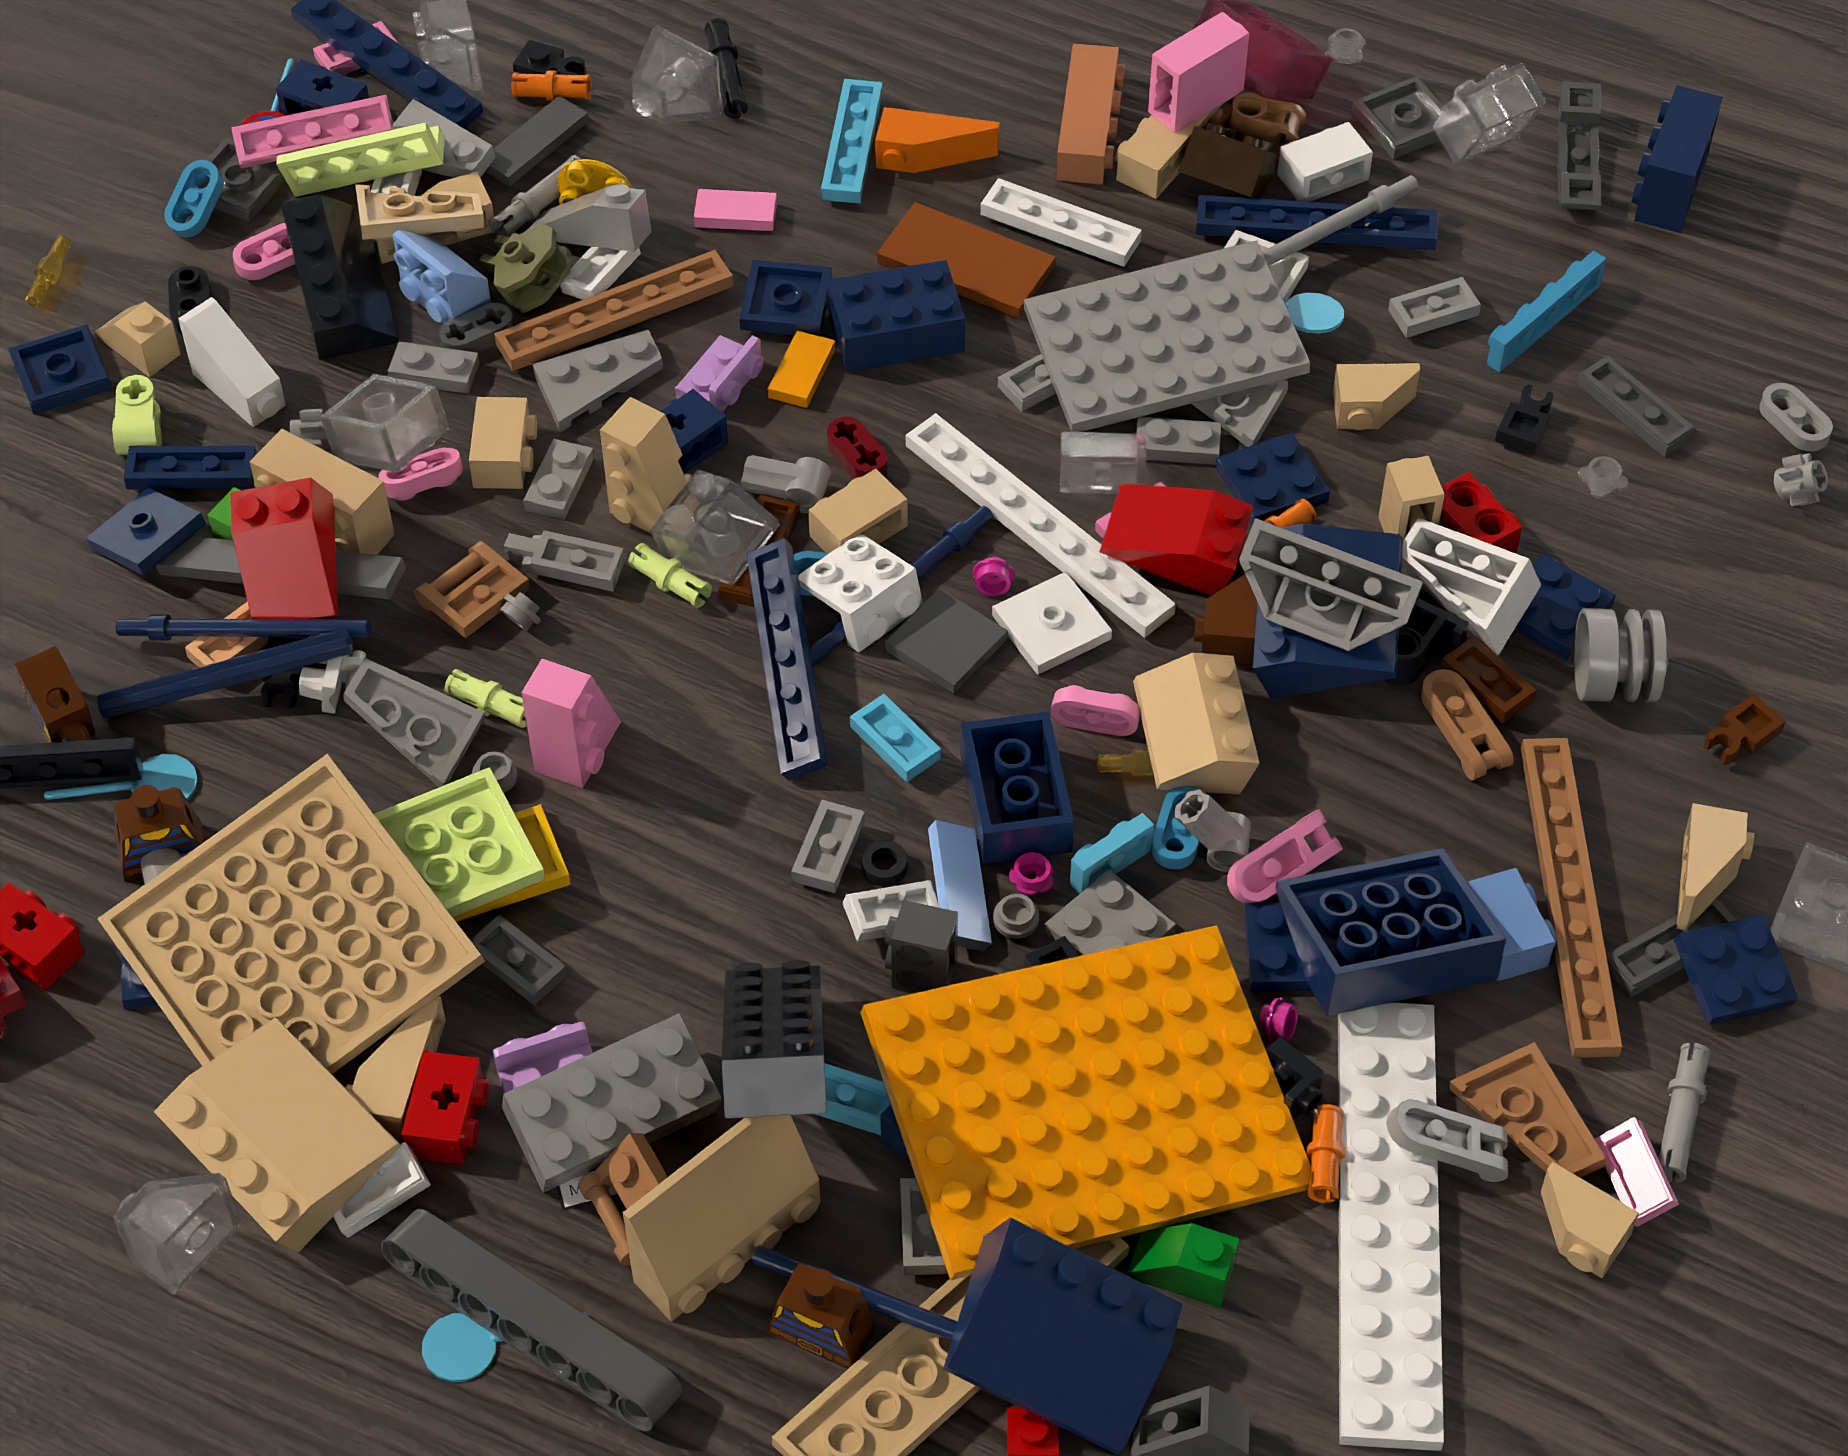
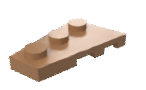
M1535 1042L1450 1081V1090L1488 1123L1505 1128L1507 1130V1139L1545 1172H1547L1552 1162L1580 1178L1605 1167L1606 1157Z

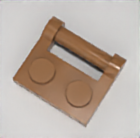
M482 541L472 546L468 550L469 555L430 584L424 582L413 591L416 600L425 610H432L465 639L501 612L500 609L506 603L503 598L507 593L516 597L519 592L525 594L530 590L529 579ZM478 568H481V570H479L477 573H475L473 576H471L469 579H467L465 582H463L461 585H459L445 597L443 596L446 592H448L450 589H452L454 586H456L458 583H460L462 580H464Z
M629 1133L595 1171L586 1174L578 1182L582 1195L585 1199L592 1201L615 1242L614 1253L622 1266L631 1265L624 1218L608 1189L613 1185L626 1209H628L668 1178L643 1133Z

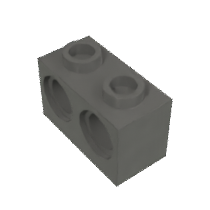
M906 900L902 901L898 917L890 916L884 940L885 944H889L885 969L892 970V989L918 993L951 985L958 959L957 911Z

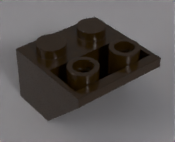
M1209 122L1207 129L1194 126L1179 172L1243 195L1260 199L1278 171L1280 154L1274 152L1276 145L1248 135H1245L1243 141L1238 140L1241 132Z

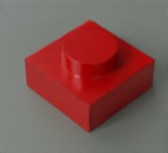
M1007 1408V1456H1059L1058 1426L1022 1408Z

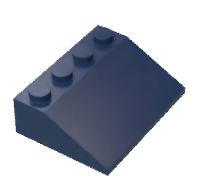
M1305 523L1281 527L1401 573L1403 539L1400 534ZM1257 602L1253 670L1270 699L1397 678L1399 628L1351 651H1346L1265 620Z
M1444 848L1276 881L1275 888L1305 978L1327 1016L1497 979L1506 938Z
M1009 1218L983 1236L943 1370L1118 1455L1123 1452L1171 1350L1183 1304L1013 1218Z

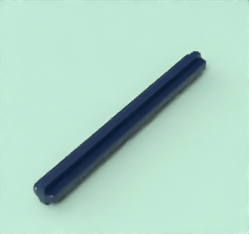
M340 629L100 693L97 696L98 708L104 718H112L351 654L353 652V640L347 629Z

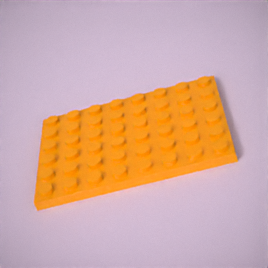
M1217 925L869 1003L862 1007L860 1013L950 1280L972 1275L983 1236L1009 1218H1013L1073 1249L1308 1190L1310 1184V1162L1288 1106L1284 1103L1283 1093Z

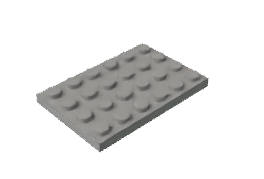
M1257 240L1024 299L1026 316L1072 434L1310 373V361Z

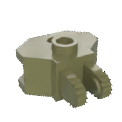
M540 224L521 234L513 233L511 237L498 235L493 241L499 250L496 256L485 253L478 260L486 271L494 275L493 285L511 308L524 314L546 303L570 273L571 252L567 247L556 243V232L552 227Z

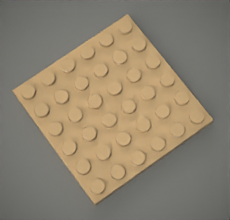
M328 754L98 918L108 935L202 1066L273 1018H277L333 1074L404 1022L412 1013L427 1005L485 962L473 943Z

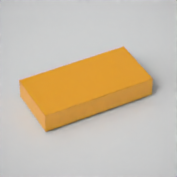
M796 331L768 387V398L807 408L836 350L835 340Z

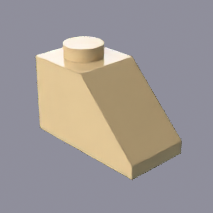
M145 301L125 309L95 331L97 338L148 377H151L181 355L172 321Z
M1420 363L1337 364L1333 387L1337 429H1379L1416 397Z
M1552 1162L1547 1169L1541 1195L1558 1251L1567 1257L1568 1261L1577 1269L1592 1272L1603 1278L1631 1236L1639 1212Z

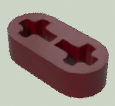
M840 417L833 420L827 428L828 449L852 479L862 477L874 469H877L886 477L887 454L864 425L852 417ZM853 437V444L848 439ZM861 457L866 461V463H864V464H862V465H861Z

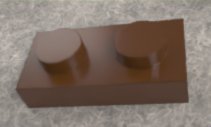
M1475 636L1442 659L1441 669L1458 673L1468 684L1480 704L1502 723L1535 699L1537 690Z

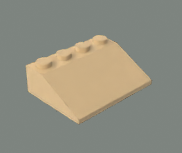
M273 1018L190 1074L154 1111L275 1242L297 1253L303 1249L335 1213L350 1200L401 1146L277 1018Z
M791 1115L743 1118L623 1212L633 1282L671 1322L683 1312L688 1314L696 1310L705 1300L707 1293L719 1283H728L737 1277L742 1271L744 1264L753 1257L758 1245L772 1249L778 1243L784 1231L796 1222H805L816 1212L819 1203H821L819 1178Z

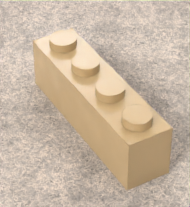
M1236 96L1176 133H1173L1153 115L1149 118H1144L1140 122L1136 133L1128 141H1123L1116 151V180L1157 199L1180 173L1179 169L1194 126L1207 129L1209 122L1222 126L1230 117L1232 102Z

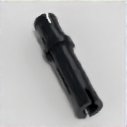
M712 19L711 23L714 32L712 33L711 25L708 22L704 27L709 44L707 51L708 60L715 69L724 114L729 118H739L741 113L738 104H740L743 114L747 112L748 104L744 96L736 62L738 59L737 47L733 46L731 42L728 23L724 19Z

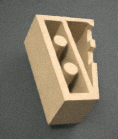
M629 397L600 429L609 511L619 521L631 523L679 548L708 514L704 505H696L691 489L695 486L691 475L685 474L684 476L678 460L682 456V452L666 415Z

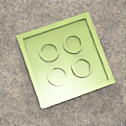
M490 767L374 813L375 817L452 917L545 879L544 869Z

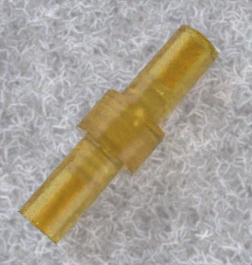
M58 235L47 257L40 259L34 271L36 278L25 297V301L29 305L39 307L50 285L57 283L63 271L61 264L72 244L69 238Z
M1132 749L1131 754L1097 755L1096 767L1098 773L1131 772L1133 776H1150L1153 774L1148 749Z

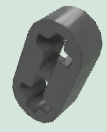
M489 303L447 321L441 326L439 331L441 347L479 353L495 346L494 333L514 326L510 309L501 303Z

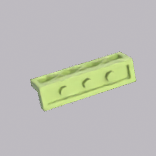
M425 122L277 156L276 164L294 196L297 197L443 164L445 136L439 125L429 127Z

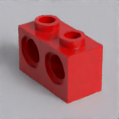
M1467 472L1441 486L1445 495L1439 521L1440 526L1517 554L1523 526L1514 513L1507 511L1493 497L1486 485L1480 484L1470 472Z

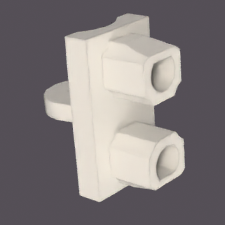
M356 650L353 652L352 657L346 655L319 662L327 664L326 670L302 667L299 679V695L322 700V712L335 714L342 682L346 683V690L363 659L366 658V653Z

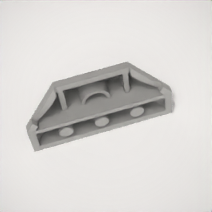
M1256 518L1239 558L1265 620L1346 651H1351L1406 625L1423 584V581Z

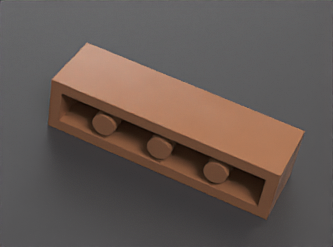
M1073 44L1057 151L1056 181L1103 185L1105 169H1113L1115 146L1108 145L1109 141L1116 142L1118 118H1113L1112 114H1120L1122 91L1115 89L1116 87H1123L1125 64L1118 63L1119 47Z

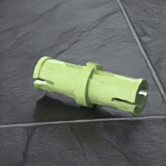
M640 543L635 547V550L642 554L641 557L631 552L628 565L656 581V586L662 591L669 592L671 590L696 608L706 603L703 599L699 598L700 594L707 599L710 597L712 585L686 571L684 565L677 559L672 558L668 560L644 543Z
M459 669L453 670V675L448 676L444 687L446 695L471 704L484 712L485 716L492 714L518 727L524 728L527 726L523 699L501 689V684L492 680L485 682L476 679Z

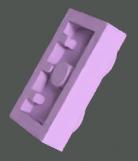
M720 335L675 387L676 398H680L694 389L723 412L728 405H733L737 401L741 389L751 378H756L760 373L764 363V358L761 355V339L751 336L743 346Z
M584 1022L561 1024L555 1026L549 1032L527 1039L517 1038L510 1040L503 1046L493 1050L497 1074L504 1093L593 1053Z

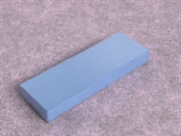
M935 820L928 828L939 908L958 912V946L985 951L992 944L975 829Z

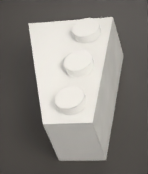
M1421 518L1416 520L1403 541L1402 564L1408 576L1423 581L1422 590L1446 611H1450L1459 618L1469 622L1468 630L1495 654L1499 655L1541 587L1530 559Z

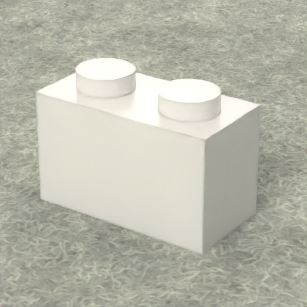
M1347 122L1281 146L1277 175L1297 201L1311 202L1369 180L1373 151L1353 126Z

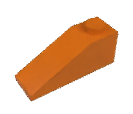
M884 107L875 139L876 168L917 173L998 156L1000 122Z

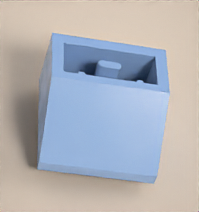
M402 230L392 234L396 251L394 259L398 265L401 279L399 281L400 289L407 299L417 301L436 322L440 323L442 321L446 323L453 318L491 303L488 279L435 237Z

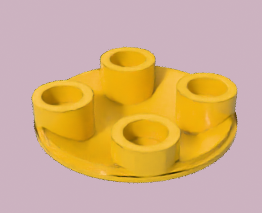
M588 159L576 160L566 164L560 170L557 177V187L561 194L559 198L560 205L609 185L623 184L629 188H632L628 179L614 167L600 161Z

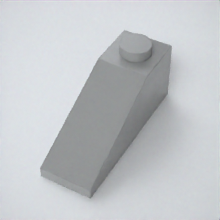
M623 184L606 186L546 210L528 229L530 230L540 224H544L555 230L556 242L635 252L652 232L645 190L629 188Z

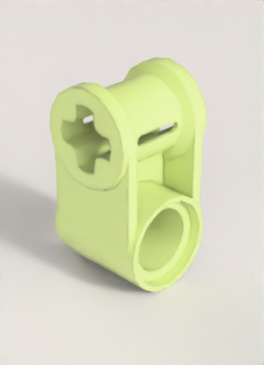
M142 375L128 376L121 380L116 388L115 418L113 419L112 432L114 447L118 456L128 455L129 446H162L160 406L154 400L155 392L152 382Z

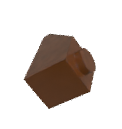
M1246 574L1206 599L1205 617L1196 616L1194 642L1202 643L1201 653L1230 655L1234 657L1235 663L1253 665L1257 599Z

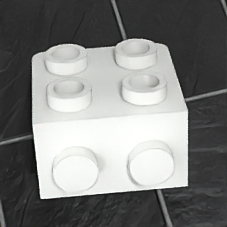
M857 535L849 539L845 544L833 550L798 576L800 586L841 614L848 646L857 652H861L880 639L887 632L912 616L923 605L916 568L865 535Z

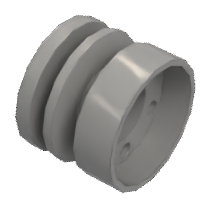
M1582 608L1576 624L1574 643V677L1578 699L1581 701L1610 702L1614 697L1617 683L1620 682L1624 699L1627 702H1635L1639 693H1641L1642 700L1645 702H1658L1661 698L1668 667V642L1661 611L1647 609L1641 620L1639 611L1629 609L1625 614L1622 628L1619 629L1614 610Z

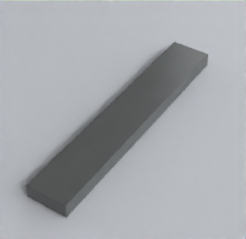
M191 536L156 565L160 575L243 584L233 540ZM336 551L337 594L390 599L406 570L403 559L401 557Z

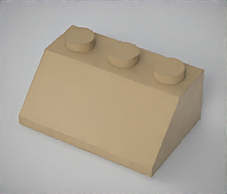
M1190 653L1136 676L1133 683L1140 707V715L1157 789L1172 790L1176 787L1192 786L1206 793L1240 795L1260 763L1234 657L1230 655Z

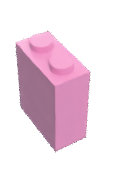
M1221 12L1153 53L1148 112L1173 133H1176L1244 91L1250 32L1240 23L1235 22L1224 12Z

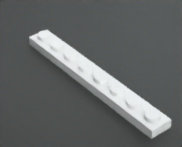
M935 413L906 434V447L978 505L988 507L993 517L1063 573L1067 572L1075 583L1145 638L1175 614L1176 603L1123 561L1099 553L1101 544L938 414Z

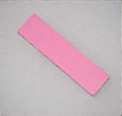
M386 95L231 127L241 169L275 162L279 155L394 130Z

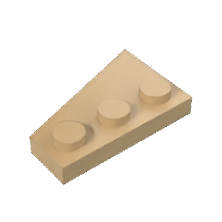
M356 185L362 240H388L398 230L429 236L439 232L454 231L466 233L473 229L484 228L482 205L478 193L431 190L424 196H412L406 194V188L391 187L389 194L371 193L369 185Z

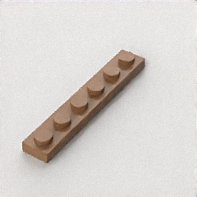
M712 250L494 333L496 345L511 370L515 371L734 287L733 275L717 251Z

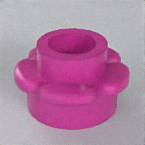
M998 557L986 558L978 562L973 568V581L978 591L987 596L1005 594L1010 589L1011 581L1015 577L1013 567L1007 566V562Z
M1029 852L1017 858L1014 866L1010 869L1009 879L1012 884H1016L1018 892L1033 896L1039 892L1045 893L1052 887L1054 869L1045 856ZM1028 875H1035L1036 878L1030 879Z
M1282 997L1275 998L1271 1004L1266 1003L1263 1006L1259 1018V1028L1267 1035L1268 1042L1273 1043L1280 1036L1287 1042L1292 1038L1298 1020L1297 1006L1286 1003V1000Z

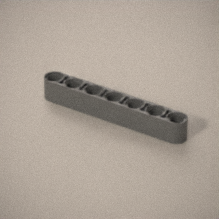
M423 1209L413 1211L382 1241V1253L385 1259L397 1271L640 1431H650L681 1397L683 1393L681 1383L665 1366Z

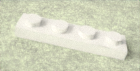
M1000 178L997 179L981 202V215L1123 267L1141 242V229Z

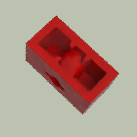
M8 882L0 889V958L5 964L46 991L84 954L78 937L80 929L66 914L59 913L55 915L48 910L42 899L31 890L22 892Z
M423 1051L401 1133L403 1142H406L412 1148L418 1160L464 1165L468 1148H475L479 1135V1120L475 1118L478 1106H485L487 1103L490 1087L489 1078L483 1077L479 1058Z

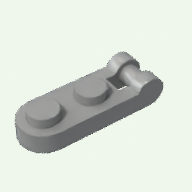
M1413 1099L1401 1102L1389 1113L1386 1122L1388 1133L1399 1147L1409 1152L1477 1172L1479 1177L1485 1181L1499 1182L1508 1177V1160L1503 1157V1150L1507 1148V1130L1505 1128Z

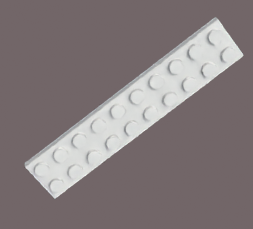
M1386 1003L1338 1014V1107L1344 1112V1117H1342L1341 1144L1345 1147V1159H1340L1339 1445L1441 1451L1444 1443L1438 1160L1409 1152L1399 1147L1388 1133L1386 1124L1389 1113L1401 1102L1408 1099L1419 1100L1436 1106L1434 1005Z

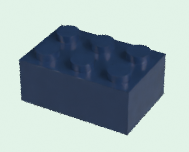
M1676 85L1671 101L1663 100L1657 122L1662 123V126L1654 125L1648 143V149H1651L1652 153L1644 152L1638 170V175L1644 177V181H1637L1631 203L1638 205L1634 221L1681 233L1709 155L1723 97Z
M947 260L827 280L828 313L845 372L965 352V316Z
M1049 711L960 723V756L982 863L989 864L1017 860L1018 857L1029 852L1039 853L1043 856L1072 852L1074 818Z

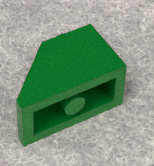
M1193 1223L1144 1231L1139 1238L1127 1271V1276L1136 1281L1221 1308L1235 1268L1239 1238Z

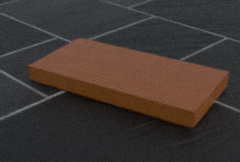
M914 202L877 252V263L892 269L947 260L958 295L1019 318L1024 312V299L1035 296L1056 264V256Z

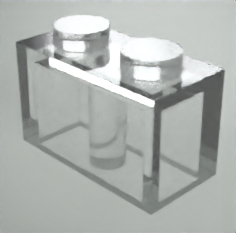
M1061 432L1060 492L1117 494L1121 483L1145 485V434Z

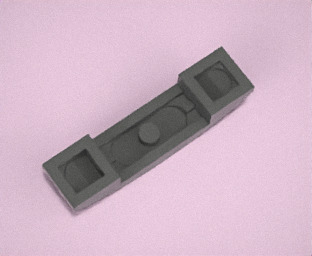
M1561 82L1557 136V187L1560 208L1598 211L1601 209V175H1599L1601 84Z

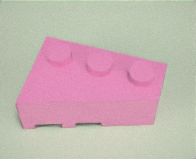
M541 659L521 692L534 772L583 789L591 773L596 774L600 770L604 760V751L619 727L621 720L591 675Z

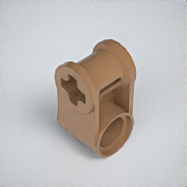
M1246 92L1234 98L1228 128L1241 132L1238 140L1243 141L1244 136L1248 135L1276 145L1274 152L1280 154L1281 146L1299 140L1298 131L1303 128L1306 122V113L1303 108L1295 103L1274 100L1255 93ZM1287 113L1290 114L1288 123L1284 122ZM1284 133L1286 134L1284 142L1281 143L1280 140L1282 134Z

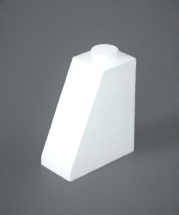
M211 297L178 318L193 375L252 427L272 417L286 406L280 378L216 300Z

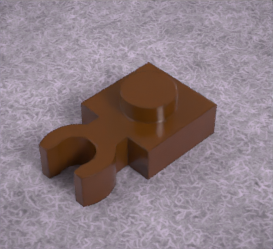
M1752 694L1722 716L1719 727L1712 729L1707 734L1704 748L1709 750L1718 744L1725 746L1727 749L1723 751L1720 762L1723 765H1728L1736 759L1739 748L1744 747L1750 754H1753L1782 733L1786 721L1755 694Z

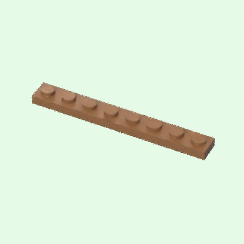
M1568 738L1523 739L1521 754L1548 916L1557 939L1554 952L1572 1058L1619 1057L1622 1050V1042Z

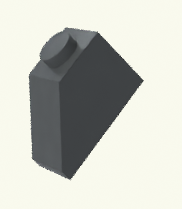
M1210 1385L1143 1407L1132 1431L1131 1456L1248 1455L1250 1407Z

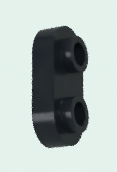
M195 266L179 268L168 279L170 318L174 330L181 335L182 331L178 318L212 297L207 273Z

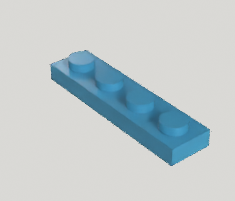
M1593 250L1582 261L1576 260L1570 265L1562 278L1556 283L1550 282L1547 284L1540 296L1531 304H1524L1509 323L1505 326L1499 325L1492 332L1488 340L1490 349L1487 365L1500 373L1597 290L1601 285L1606 258Z

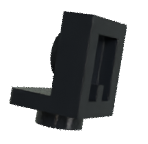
M1280 1036L1268 1047L1267 1055L1281 1091H1288L1284 1097V1103L1288 1106L1294 1120L1300 1113L1308 1115L1320 1102L1323 1095L1320 1089L1324 1071Z

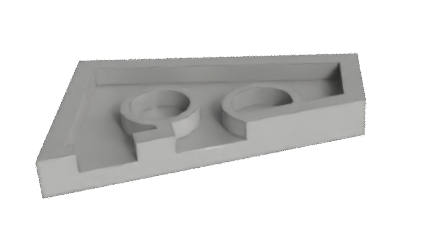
M412 99L393 123L394 129L425 122L429 127L440 126L445 136L443 164L421 169L423 171L454 178L478 172L481 177L496 158L491 144L415 99Z

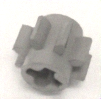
M322 409L300 411L299 420H290L291 434L324 451L326 449H336L334 418H323Z
M1810 453L1782 458L1784 468L1777 469L1774 473V487L1778 496L1783 500L1790 499V506L1792 507L1819 502L1817 492L1825 491L1828 484L1827 472L1822 462L1819 460L1812 461Z

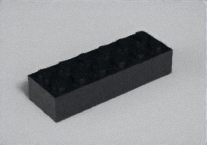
M793 960L783 963L782 967L763 968V965L759 963H742L736 965L734 970H726L722 1039L725 1118L827 1113L820 965L810 966L808 961Z

